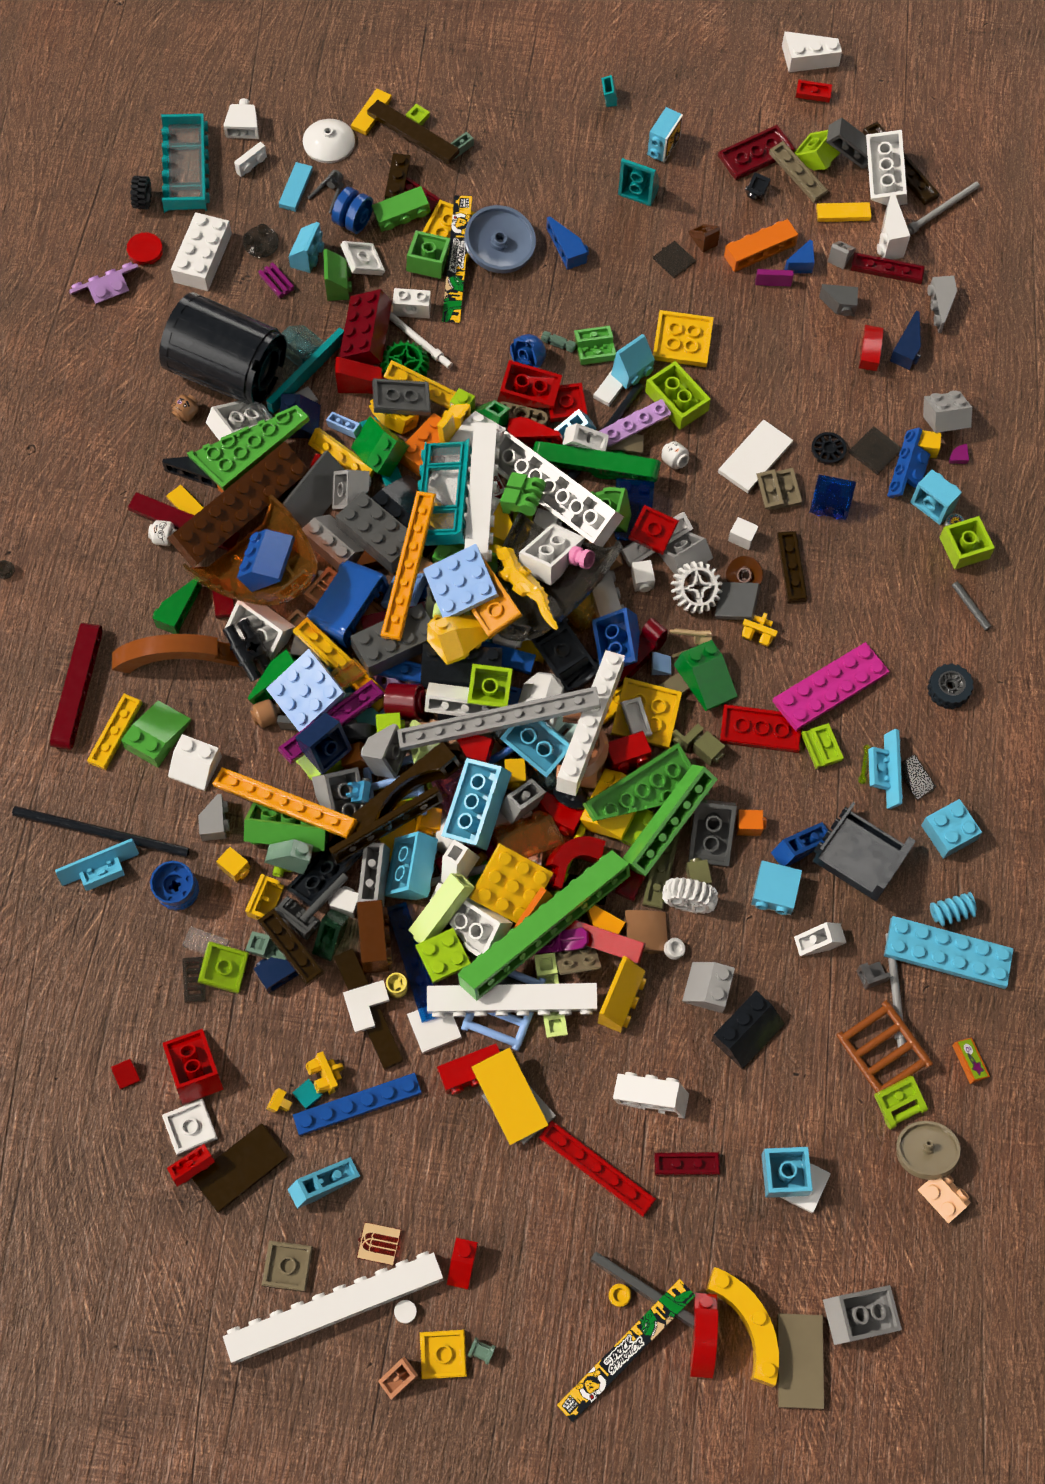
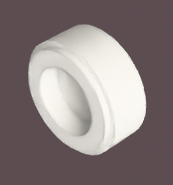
M671 938L664 944V952L670 959L677 960L685 954V945L678 938Z
M402 1300L395 1306L394 1314L400 1323L408 1324L415 1319L417 1310L414 1303L409 1300Z

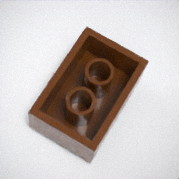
M382 900L357 902L361 962L364 974L388 972L389 965L393 964L391 947L387 946L391 944L389 926H385L389 925L387 906H383Z

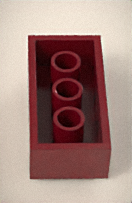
M381 289L350 296L339 357L369 365L382 363L392 300Z

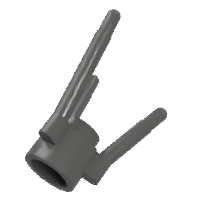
M332 170L328 177L308 196L310 200L325 185L331 189L337 188L329 209L330 214L344 186L342 183L344 177L341 172Z

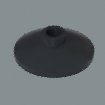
M556 787L553 790L554 797L561 804L573 809L585 810L583 803L591 798L581 787H579L576 796L556 791Z

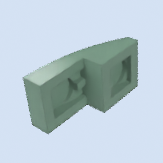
M252 931L245 949L246 952L266 959L273 957L287 960L268 935Z

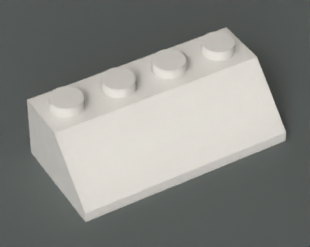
M902 130L867 134L871 200L888 205L890 195L894 192L899 205L907 204Z

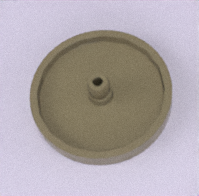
M933 1121L912 1123L902 1130L897 1139L896 1154L898 1161L908 1173L915 1177L926 1180L941 1179L951 1174L959 1163L961 1151L959 1141L949 1128Z

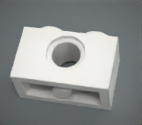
M394 288L393 314L400 317L430 319L431 291Z

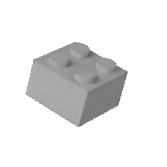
M950 391L944 394L934 393L930 396H924L923 417L935 433L971 428L972 406L960 391Z

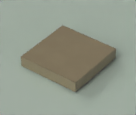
M269 1240L262 1286L306 1292L313 1246Z

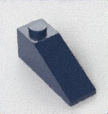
M917 310L894 348L890 359L891 362L908 370L911 369L913 364L917 365L921 357L918 354L921 348L920 312Z

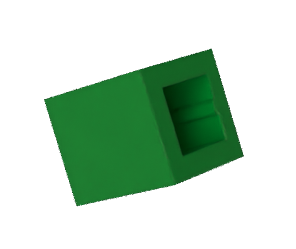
M495 400L477 406L471 411V414L476 411L504 428L508 424L510 408Z

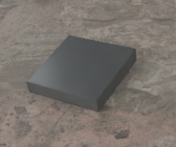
M722 582V593L719 594L720 600L717 603L715 612L716 619L753 620L761 587L760 584Z

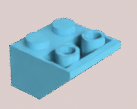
M319 222L301 228L288 256L291 268L311 273L312 268L316 267L318 255L324 249V242H322L323 231H321Z

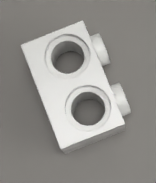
M576 423L566 427L562 445L606 451L609 435Z

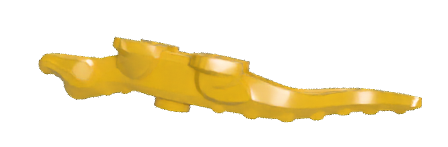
M497 544L494 545V551L504 566L503 570L498 572L499 577L510 582L513 585L512 590L520 596L525 597L527 595L535 600L545 621L553 629L557 630V622L553 619L548 607V594L540 586V582L531 575L530 569L521 566L514 549Z

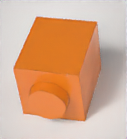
M739 809L736 816V834L742 836H761L763 829H766L767 819L763 817V810Z

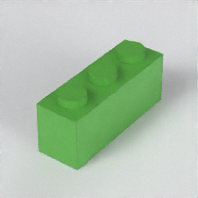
M421 186L371 205L381 232L391 230L400 224H407L413 219L424 217L431 213L429 203Z

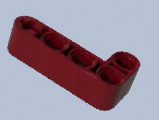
M650 618L643 626L639 637L637 662L623 667L616 689L623 685L625 677L631 678L651 658L652 652H657L665 643L668 630L656 619Z

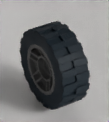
M950 663L937 667L932 673L927 686L928 694L933 702L945 709H955L967 702L972 694L974 682L971 674L965 668L958 664Z

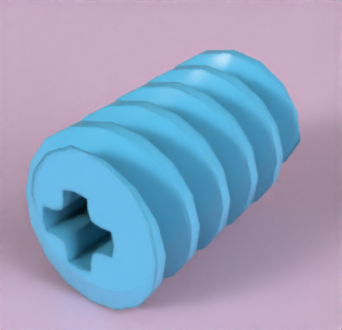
M971 892L961 894L960 897L947 898L945 901H937V904L934 902L930 903L932 918L935 922H939L942 927L945 926V920L949 924H953V917L957 922L961 921L960 915L965 920L968 919V913L973 918L976 917L977 907Z

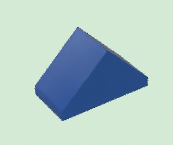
M812 240L804 244L786 261L784 270H792L793 273H812L815 263Z

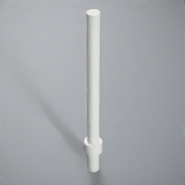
M392 312L390 313L389 320L415 342L422 345L436 362L442 363L448 369L452 367L453 363L444 356L442 351L438 348L435 349Z

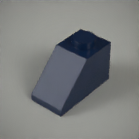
M279 958L262 959L253 968L268 994L298 976L287 960Z

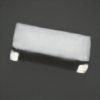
M915 754L901 762L902 779L916 800L934 792L936 785Z

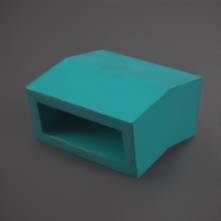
M612 75L601 78L606 107L617 106V93Z

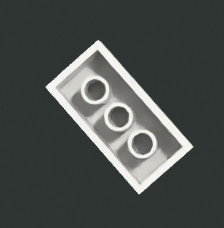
M195 212L171 268L174 283L205 291L209 290L232 235L228 220Z

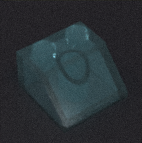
M304 325L288 326L281 333L285 335L287 340L286 357L299 367L324 343L322 339Z

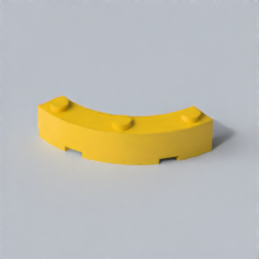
M714 1267L706 1292L717 1294L718 1298L737 1312L745 1325L753 1346L751 1380L770 1387L776 1386L779 1370V1348L776 1333L766 1309L757 1296L744 1283L726 1271Z

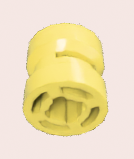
M392 973L388 976L386 986L389 995L394 998L403 997L408 990L405 976L401 973Z

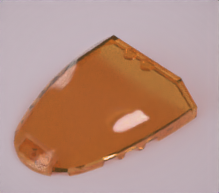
M271 494L268 496L270 505L264 521L259 527L210 566L189 567L186 563L182 566L186 573L199 583L221 595L257 606H271L288 602L303 593L314 580L318 564L314 550L299 523L293 518L287 508ZM268 529L294 536L295 541L280 582L251 592L237 578L239 567L253 533Z

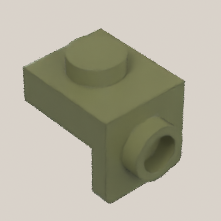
M697 724L685 736L675 729L672 733V742L674 745L679 743L681 748L687 751L702 736L704 728Z

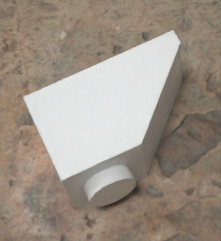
M826 922L794 937L800 956L829 951L846 943L841 923Z

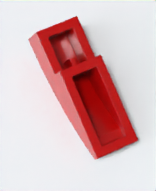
M865 325L860 352V369L877 371L882 348L883 328Z

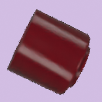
M389 683L384 693L385 714L400 712V719H421L424 715L426 692L423 685L416 683Z

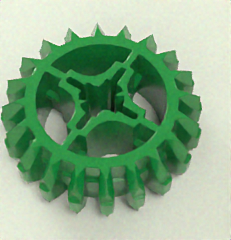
M400 340L399 344L393 342L392 347L387 345L383 353L382 363L380 364L383 375L390 361L393 360L426 377L429 370V357L426 350H423L422 345L417 346L416 342L410 344L409 340L403 343Z

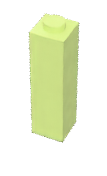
M451 873L409 928L416 942L421 943L440 934L475 887L463 874Z

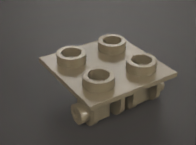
M586 946L583 949L555 952L557 969L560 975L601 969L595 948Z

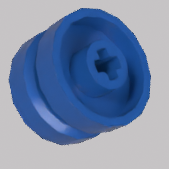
M346 187L335 201L331 216L332 222L340 227H346L348 231L354 234L360 233L371 217L373 211L371 205L374 204L372 197L364 193L360 194L358 190L352 187Z

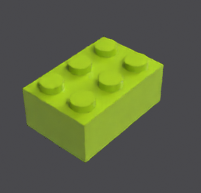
M676 361L646 381L645 392L654 402L660 399L665 402L671 412L668 418L679 430L709 411L711 399Z

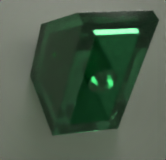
M330 909L321 920L312 954L331 961L345 934L350 916Z

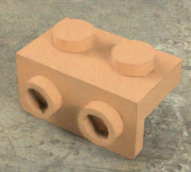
M950 1174L941 1179L928 1180L918 1189L947 1223H950L971 1203L968 1200V1194L962 1188L958 1189Z

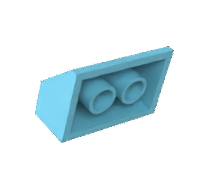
M545 720L508 728L500 738L546 778L565 757L570 745V741Z
M420 831L395 838L384 896L410 900L428 897L431 890L430 883L434 872L435 855L437 853V838Z

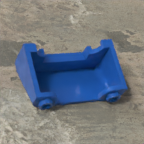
M349 560L342 562L338 567V573L314 609L308 612L306 618L308 617L323 633L334 639L335 643L348 649L351 645L350 636L352 632L355 634L357 631L355 627L373 599L380 596L379 592L385 594L389 584L386 576L376 570Z

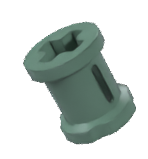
M475 1337L468 1357L474 1356L485 1361V1364L488 1365L496 1346H489L480 1342L479 1338Z

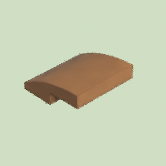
M625 910L626 937L646 943L643 952H648V954L665 953L664 944L668 941L666 913L650 910Z

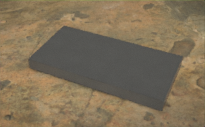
M328 451L323 452L280 506L301 529L314 517L322 516L332 504L334 471L345 470Z

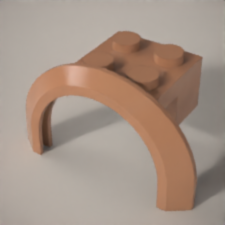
M581 713L563 716V722L578 724ZM603 728L600 730L579 787L595 789L596 782L601 777L602 766L606 761L609 749L608 738ZM557 765L556 779L562 765Z

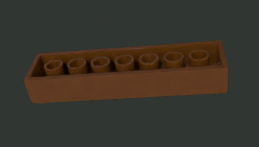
M284 441L167 539L193 568L302 478L309 470Z

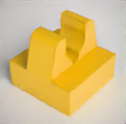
M278 1088L274 1091L266 1109L273 1113L277 1112L278 1109L287 1112L292 1102L284 1098L286 1091Z

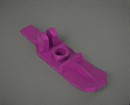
M582 927L563 930L552 939L550 945L546 944L535 954L583 949L589 943L588 931Z

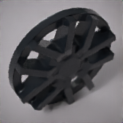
M824 432L817 435L811 445V452L818 462L824 463V465L839 463L844 458L847 449L843 438L832 432ZM824 436H828L827 441H825Z

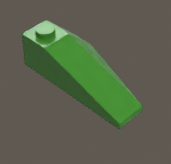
M607 487L599 492L592 491V494L624 516L615 531L627 532L631 518L627 489Z

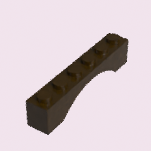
M442 741L350 816L358 821L355 830L358 832L393 811L397 804L416 788L429 782L449 778L462 767V764Z

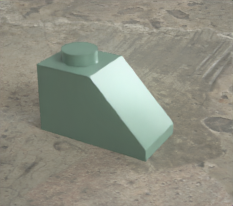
M295 839L269 844L264 863L304 875L310 862L313 845Z

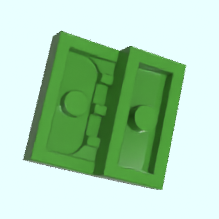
M610 326L574 330L581 365L615 360L616 350Z

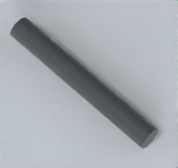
M958 581L953 583L952 587L985 631L989 630L992 626Z
M342 873L307 909L300 919L306 924L349 878Z

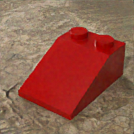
M509 360L497 402L504 401L530 408H553L562 375Z
M203 1028L162 1043L182 1105L224 1090Z

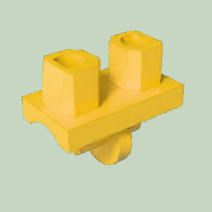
M764 612L762 617L754 616L753 620L760 624L744 619L742 638L751 641L754 633L757 632L762 634L759 644L769 647L772 640L776 638L778 631L764 626L771 627L773 621L766 619L768 614Z
M323 1051L317 1053L315 1059L306 1064L309 1075L318 1072L321 1075L320 1079L314 1081L316 1092L323 1093L328 1091L329 1095L335 1093V1088L338 1087L336 1081L342 1078L339 1072L344 1069L343 1064H335L334 1059H330L327 1062Z

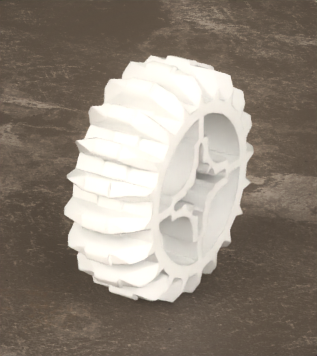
M692 561L690 565L686 563L683 565V568H678L679 574L673 575L677 581L671 582V585L675 586L671 593L676 592L677 596H674L673 599L680 600L677 605L679 607L684 605V611L690 609L691 613H695L696 610L698 613H703V609L709 611L710 606L715 607V601L720 600L717 594L722 593V590L718 589V586H721L723 583L717 582L720 575H714L715 568L709 570L710 564L703 565L702 561L696 564L695 561ZM691 573L689 584L684 586L686 577ZM699 573L705 576L708 582H704ZM694 585L704 586L702 588H699V590L694 588L690 589V587H694ZM706 589H709V594L707 598L703 601L702 598H704V591ZM685 592L690 593L695 602L691 601L686 596Z
M671 878L666 881L662 892V899L670 907L696 914L714 911L718 901V892L714 887L691 878Z

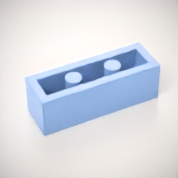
M331 412L326 419L328 427L355 439L362 429L360 423L335 412Z

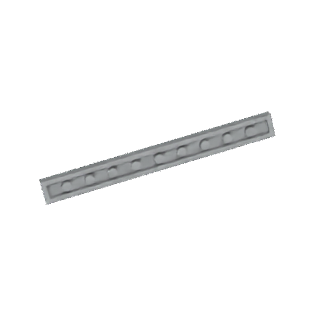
M597 687L398 729L399 746L401 751L441 743L442 741L456 740L598 709L601 706Z

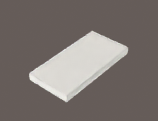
M763 420L718 469V473L748 494L758 483L756 473L768 471L792 445L793 440Z

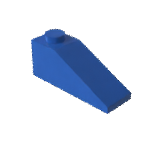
M547 217L546 229L566 269L568 270L587 263L589 250L587 245L583 244L581 238L552 217Z
M823 822L783 839L773 849L771 854L779 865L790 866L814 852L819 842L824 843L822 839L828 829Z

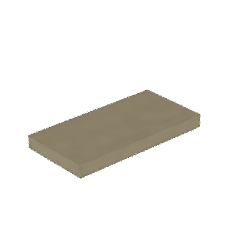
M778 1313V1408L824 1409L823 1315Z

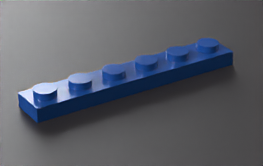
M415 1073L293 1114L299 1136H303L421 1095L422 1092Z

